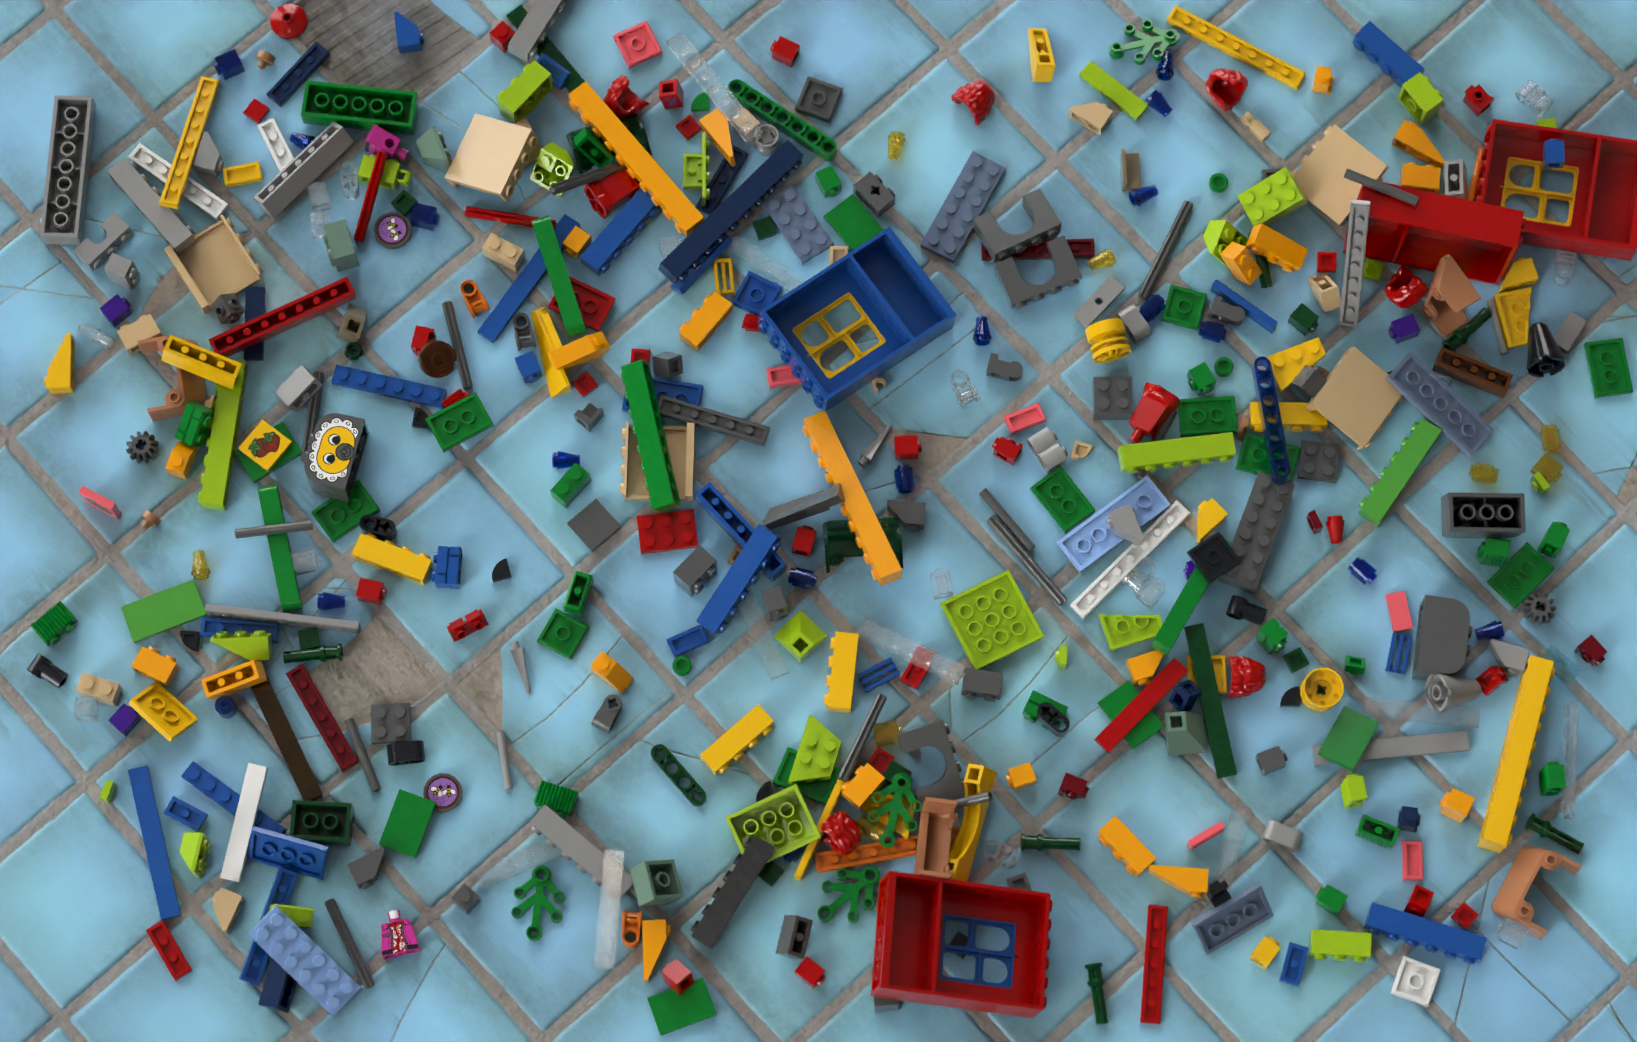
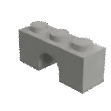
M115 212L101 224L104 232L107 233V237L103 242L97 244L86 238L73 250L76 256L91 271L99 268L109 255L111 256L112 253H115L122 243L127 242L131 238L133 232L130 226Z

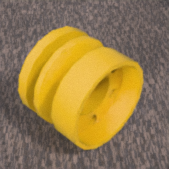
M1122 319L1102 320L1085 329L1087 341L1090 345H1093L1090 348V352L1093 354V362L1108 363L1122 359L1131 353V347L1128 344L1129 339L1123 337L1126 334V329Z
M1329 668L1312 670L1300 685L1301 701L1308 709L1314 712L1331 710L1340 701L1344 693V684L1341 677L1336 671ZM1318 688L1324 689L1323 695L1316 693Z

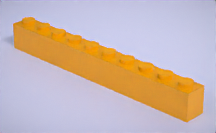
M586 81L568 94V104L570 107L581 114L580 118L586 125L589 123L593 128L592 132L597 138H602L606 149L609 152L613 151L615 153L618 163L620 165L624 164L628 168V174L631 178H636L640 182V188L652 196L650 197L652 202L663 209L664 216L668 220L672 219L676 230L688 237L704 221L702 214Z
M822 411L804 418L803 433L811 441L809 444L812 452L817 453V461L821 469L824 468L826 472L825 479L827 483L832 486L840 483L842 486L845 502L841 503L840 510L843 516H847L849 520L848 526L850 531L855 532L857 546L864 551L863 557L866 564H870L872 568L871 574L875 581L878 580L880 586L902 578V568L826 412Z

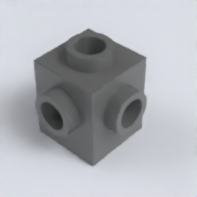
M235 293L222 294L211 304L221 324H234L239 321L240 316L245 312Z

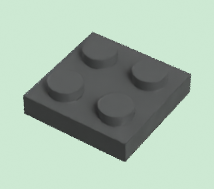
M1302 440L1297 478L1336 483L1340 445Z
M410 703L371 705L372 744L411 741Z

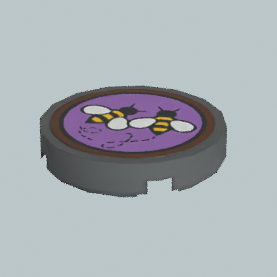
M398 212L383 214L374 225V234L377 242L387 249L401 248L411 237L412 229L409 220Z
M440 773L432 776L426 782L423 796L425 799L437 803L434 811L446 813L460 804L463 790L460 782L454 776Z

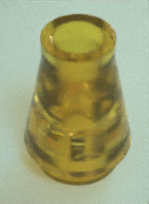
M891 131L890 135H888L887 158L898 160L906 141L904 133Z
M1105 249L1087 260L1091 271L1113 266L1112 264L1117 263L1112 249Z
M197 550L193 552L191 574L195 580H205L209 578L211 571L204 551Z

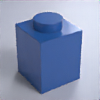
M1555 138L1545 141L1543 145V169L1563 168L1565 163L1564 141H1559V139Z
M533 351L515 358L524 383H534L540 379L539 377H542L541 369Z

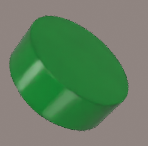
M1221 173L1213 174L1209 180L1210 189L1216 193L1226 190L1228 185L1227 177Z
M1227 357L1217 359L1214 364L1215 373L1220 377L1229 376L1233 371V362Z
M679 656L674 659L672 668L676 675L686 676L691 672L692 664L689 658Z

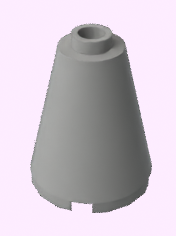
M1432 674L1427 678L1425 689H1428V696H1425L1426 701L1433 711L1439 712L1477 699L1481 693V686L1478 681L1453 675Z

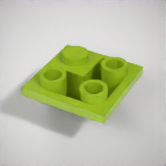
M551 141L541 149L529 179L549 190L551 184L570 178L575 165L568 151ZM564 192L559 193V194H556V195L559 196V197H562V195H563Z
M1210 220L1203 235L1210 254L1226 267L1227 265L1219 254L1231 242L1246 246L1248 238L1226 220Z
M802 610L773 636L800 663L828 638Z
M184 833L179 852L191 872L201 879L202 874L206 872L207 862H205L206 855H209L211 852L212 844L204 833Z

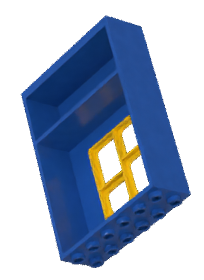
M888 227L760 310L758 328L762 334H766L769 337L771 346L774 349H778L782 361L785 364L788 363L792 368L793 376L801 380L803 389L807 394L810 393L817 408H821L826 412L952 329L957 315L891 227ZM850 301L861 315V318L842 331L835 332L824 316L843 302ZM813 322H818L829 336L828 340L818 346H809L802 339V331ZM868 325L878 337L879 342L865 352H862L850 335L860 327ZM839 341H844L855 358L835 371L823 368L820 363L821 354Z

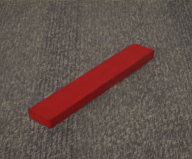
M1173 658L1094 741L1109 754L1188 673V670L1176 658Z
M1148 904L1140 1023L1160 1025L1168 906Z

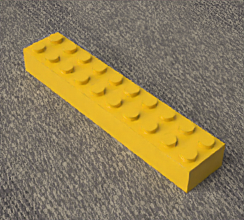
M1531 655L1526 662L1525 670L1521 675L1477 847L1500 853L1511 843L1513 834L1510 833V830L1517 821L1518 815H1515V812L1521 805L1522 796L1519 795L1526 786L1527 778L1524 776L1530 769L1532 760L1529 757L1535 750L1537 741H1534L1541 728V723L1538 721L1545 712L1546 705L1543 702L1546 697L1548 698L1551 686H1548L1550 679H1553L1555 668H1553L1554 661Z

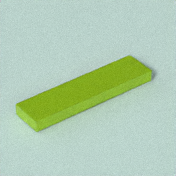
M1090 61L1079 73V77L1135 121L1147 110L1148 105L1094 62Z

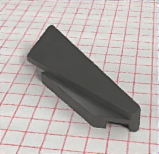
M839 483L825 491L822 490L772 507L761 525H765L771 530L830 510L829 507L845 502L842 486Z

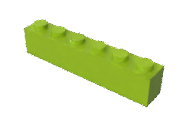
M1233 432L1121 445L1117 449L1121 472L1127 471V474L1136 473L1139 469H1145L1146 471L1157 470V467L1172 469L1176 467L1175 465L1182 464L1183 467H1190L1194 463L1199 462L1202 465H1207L1216 460L1224 463L1231 461L1236 455Z

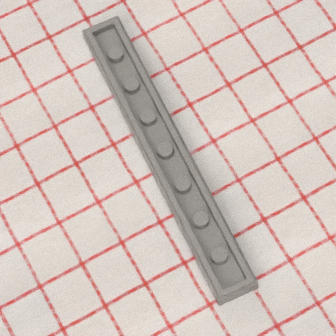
M1351 199L1339 325L1358 327L1371 201Z
M206 604L205 606L208 616L271 622L358 634L361 630L360 623L356 621Z
M1458 731L1371 740L1359 762L1469 751L1468 732ZM1322 745L1312 746L1314 766L1336 764L1318 755Z

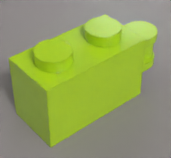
M376 155L363 156L358 172L360 182L369 184ZM388 159L386 160L379 186L396 190L397 185L408 187L412 173L402 170L398 161Z

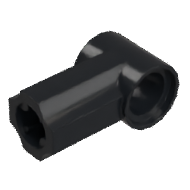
M1237 595L1232 596L1226 611V615L1233 619H1244L1262 626L1267 613V609L1251 604L1247 599Z
M39 653L27 668L30 673L40 679H45L57 688L63 686L67 681L68 674L53 665L50 660Z

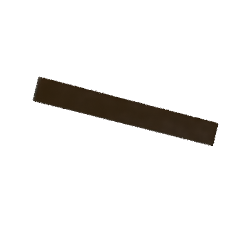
M267 677V681L251 686V689L303 800L313 801L323 796Z

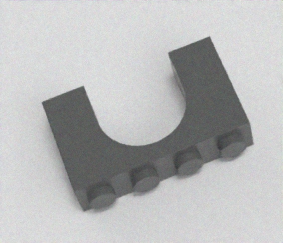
M1040 188L1023 196L1022 205L1033 222L1031 229L1023 234L1014 235L1002 230L990 211L974 218L973 229L994 263L1005 260L1015 253H1021L1032 245H1039L1043 240L1054 238L1060 233L1061 222Z
M1065 235L1046 244L1055 267V273L1051 280L1045 284L1032 285L1027 283L1020 276L1013 257L995 263L994 269L1011 308H1022L1031 300L1036 302L1045 298L1044 295L1050 292L1053 295L1062 291V288L1065 286L1073 287L1079 284L1082 275Z
M943 720L896 733L902 753L928 746L938 749L944 756L945 771L942 777L935 783L913 789L916 799L922 803V806L926 797L953 800L965 796L964 779H961L959 772L962 771L959 761L954 759L953 753H956L953 741L949 742L947 735L950 734L948 724L944 723Z

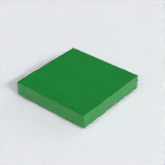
M1171 285L1161 321L1198 330L1207 294Z
M555 608L537 639V643L571 660L590 627Z

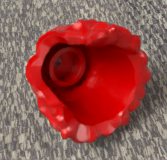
M1220 68L1210 73L1205 87L1213 102L1226 112L1232 110L1233 106H1236L1241 100V96H1243L1248 86V80L1239 71Z
M620 75L618 79L612 82V86L608 88L604 98V103L617 118L621 119L635 115L642 111L645 106L649 105V102L641 99L628 87L630 81L624 75Z
M977 80L959 87L956 93L951 96L954 103H964L975 117L974 122L976 126H979V123L990 113L991 107L995 102L993 89L983 80Z
M1405 264L1400 266L1385 288L1387 298L1397 307L1405 309L1418 303L1429 291L1427 284L1414 276Z
M1242 655L1228 657L1232 671L1231 690L1229 691L1230 698L1246 697L1263 688L1266 683V669L1263 664Z
M842 811L835 812L834 815L829 816L822 823L821 830L825 834L821 837V841L830 844L831 848L839 855H849L859 846L862 832L856 821L850 818L847 813Z

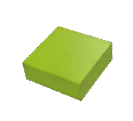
M1367 258L1364 265L1363 278L1378 283L1385 264Z
M107 780L100 794L101 800L109 804L117 787L113 781Z

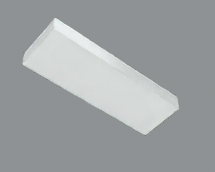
M271 118L257 125L279 171H282L294 157L275 119Z

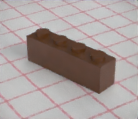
M1441 347L1432 368L1434 372L1500 398H1504L1513 377L1510 373Z

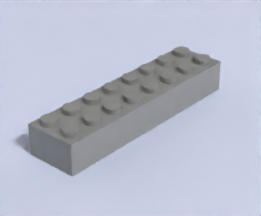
M55 95L40 231V237L44 244L79 245L82 242L96 104L92 97Z

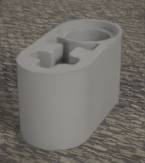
M1134 304L1116 314L1117 318L1123 320L1126 333L1134 343L1152 334L1148 323Z
M1269 820L1262 840L1289 852L1297 853L1304 834L1282 823Z

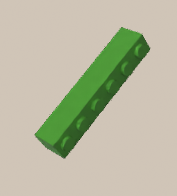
M1424 418L1419 423H1414L1410 429L1412 432L1411 436L1403 439L1400 444L1402 449L1399 453L1395 451L1389 460L1392 462L1390 467H1384L1379 475L1381 480L1379 483L1374 482L1369 492H1371V495L1368 498L1364 497L1359 504L1361 508L1359 514L1377 526L1383 520L1442 431Z

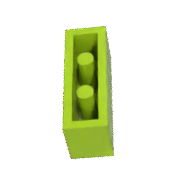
M1312 929L1309 940V956H1314L1316 960H1326V957L1334 958V961H1346L1347 958L1354 959V962H1366L1371 957L1372 933Z

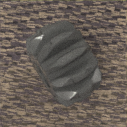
M137 431V437L130 435L132 441L126 443L129 447L126 449V452L131 454V460L136 459L137 463L140 464L143 459L145 463H148L149 457L155 459L153 453H159L158 448H156L159 443L155 440L153 434L149 436V433L145 431L141 435Z
M1537 592L1536 597L1530 594L1529 599H1525L1524 604L1526 606L1522 608V611L1528 612L1525 618L1531 617V624L1536 620L1538 625H1542L1543 621L1549 623L1550 618L1555 616L1552 611L1556 610V606L1551 605L1554 602L1553 599L1547 600L1548 594L1541 597V593ZM1536 607H1538V608L1542 607L1543 610H1538V611H1537V610H1536Z

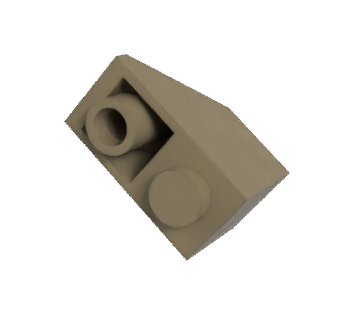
M349 303L337 338L349 343L356 342L360 338L365 324L367 310Z

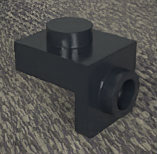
M1217 880L1208 886L1210 889L1206 895L1214 908L1232 898L1227 891L1229 886L1225 880L1222 882Z

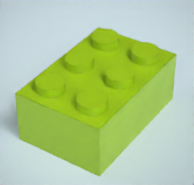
M535 60L531 64H527L521 75L513 78L510 86L498 94L497 103L500 114L512 124L524 119L554 88L551 73Z
M1287 167L1237 195L1253 226L1259 224L1270 226L1308 203L1292 172Z

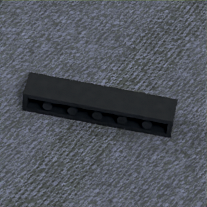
M757 835L754 838H748L744 845L747 849L743 855L738 854L733 862L736 865L733 871L728 870L723 878V881H725L722 888L717 887L713 893L714 901L711 905L707 903L701 913L704 915L700 922L696 920L691 928V931H693L691 936L710 949L715 945L776 848Z

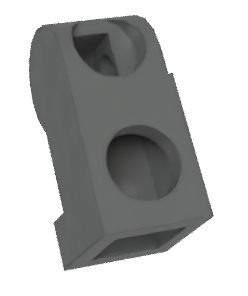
M1215 295L1208 317L1232 326L1242 324L1245 317L1244 309L1240 306L1225 304L1222 302L1223 297Z
M991 353L986 376L1013 382L1021 379L1023 367L1019 362L998 360V354Z

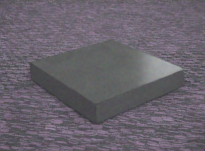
M808 76L795 111L830 123L843 88Z
M597 499L567 523L592 552L621 529V525Z

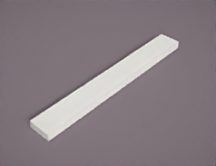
M1176 500L1143 533V545L1139 546L1132 543L1070 604V607L1084 620L1190 515V512Z

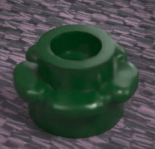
M351 342L346 346L345 356L347 358L358 360L363 355V349L359 343Z

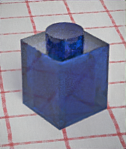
M235 49L215 57L217 63L214 65L218 76H223L224 80L245 71Z
M415 202L410 217L411 225L434 231L435 225L438 226L440 221L437 207Z

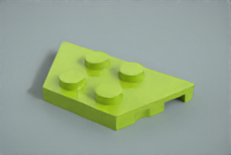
M812 715L808 717L788 784L831 778L842 741Z

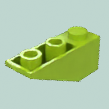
M265 630L254 631L253 634H247L246 631H236L235 634H227L226 631H220L210 638V642L248 660H270L273 656L272 634L266 633Z

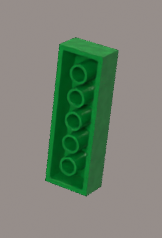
M306 80L301 117L303 123L329 126L334 121L343 128L372 130L375 124L390 133L414 135L419 98L417 92Z

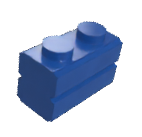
M438 546V552H434V563H437L436 570L432 572V582H435L437 588L460 589L463 553L461 547Z

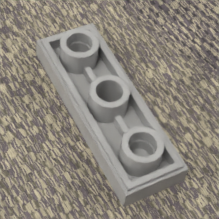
M1110 276L1073 314V318L1087 328L1125 290V287Z

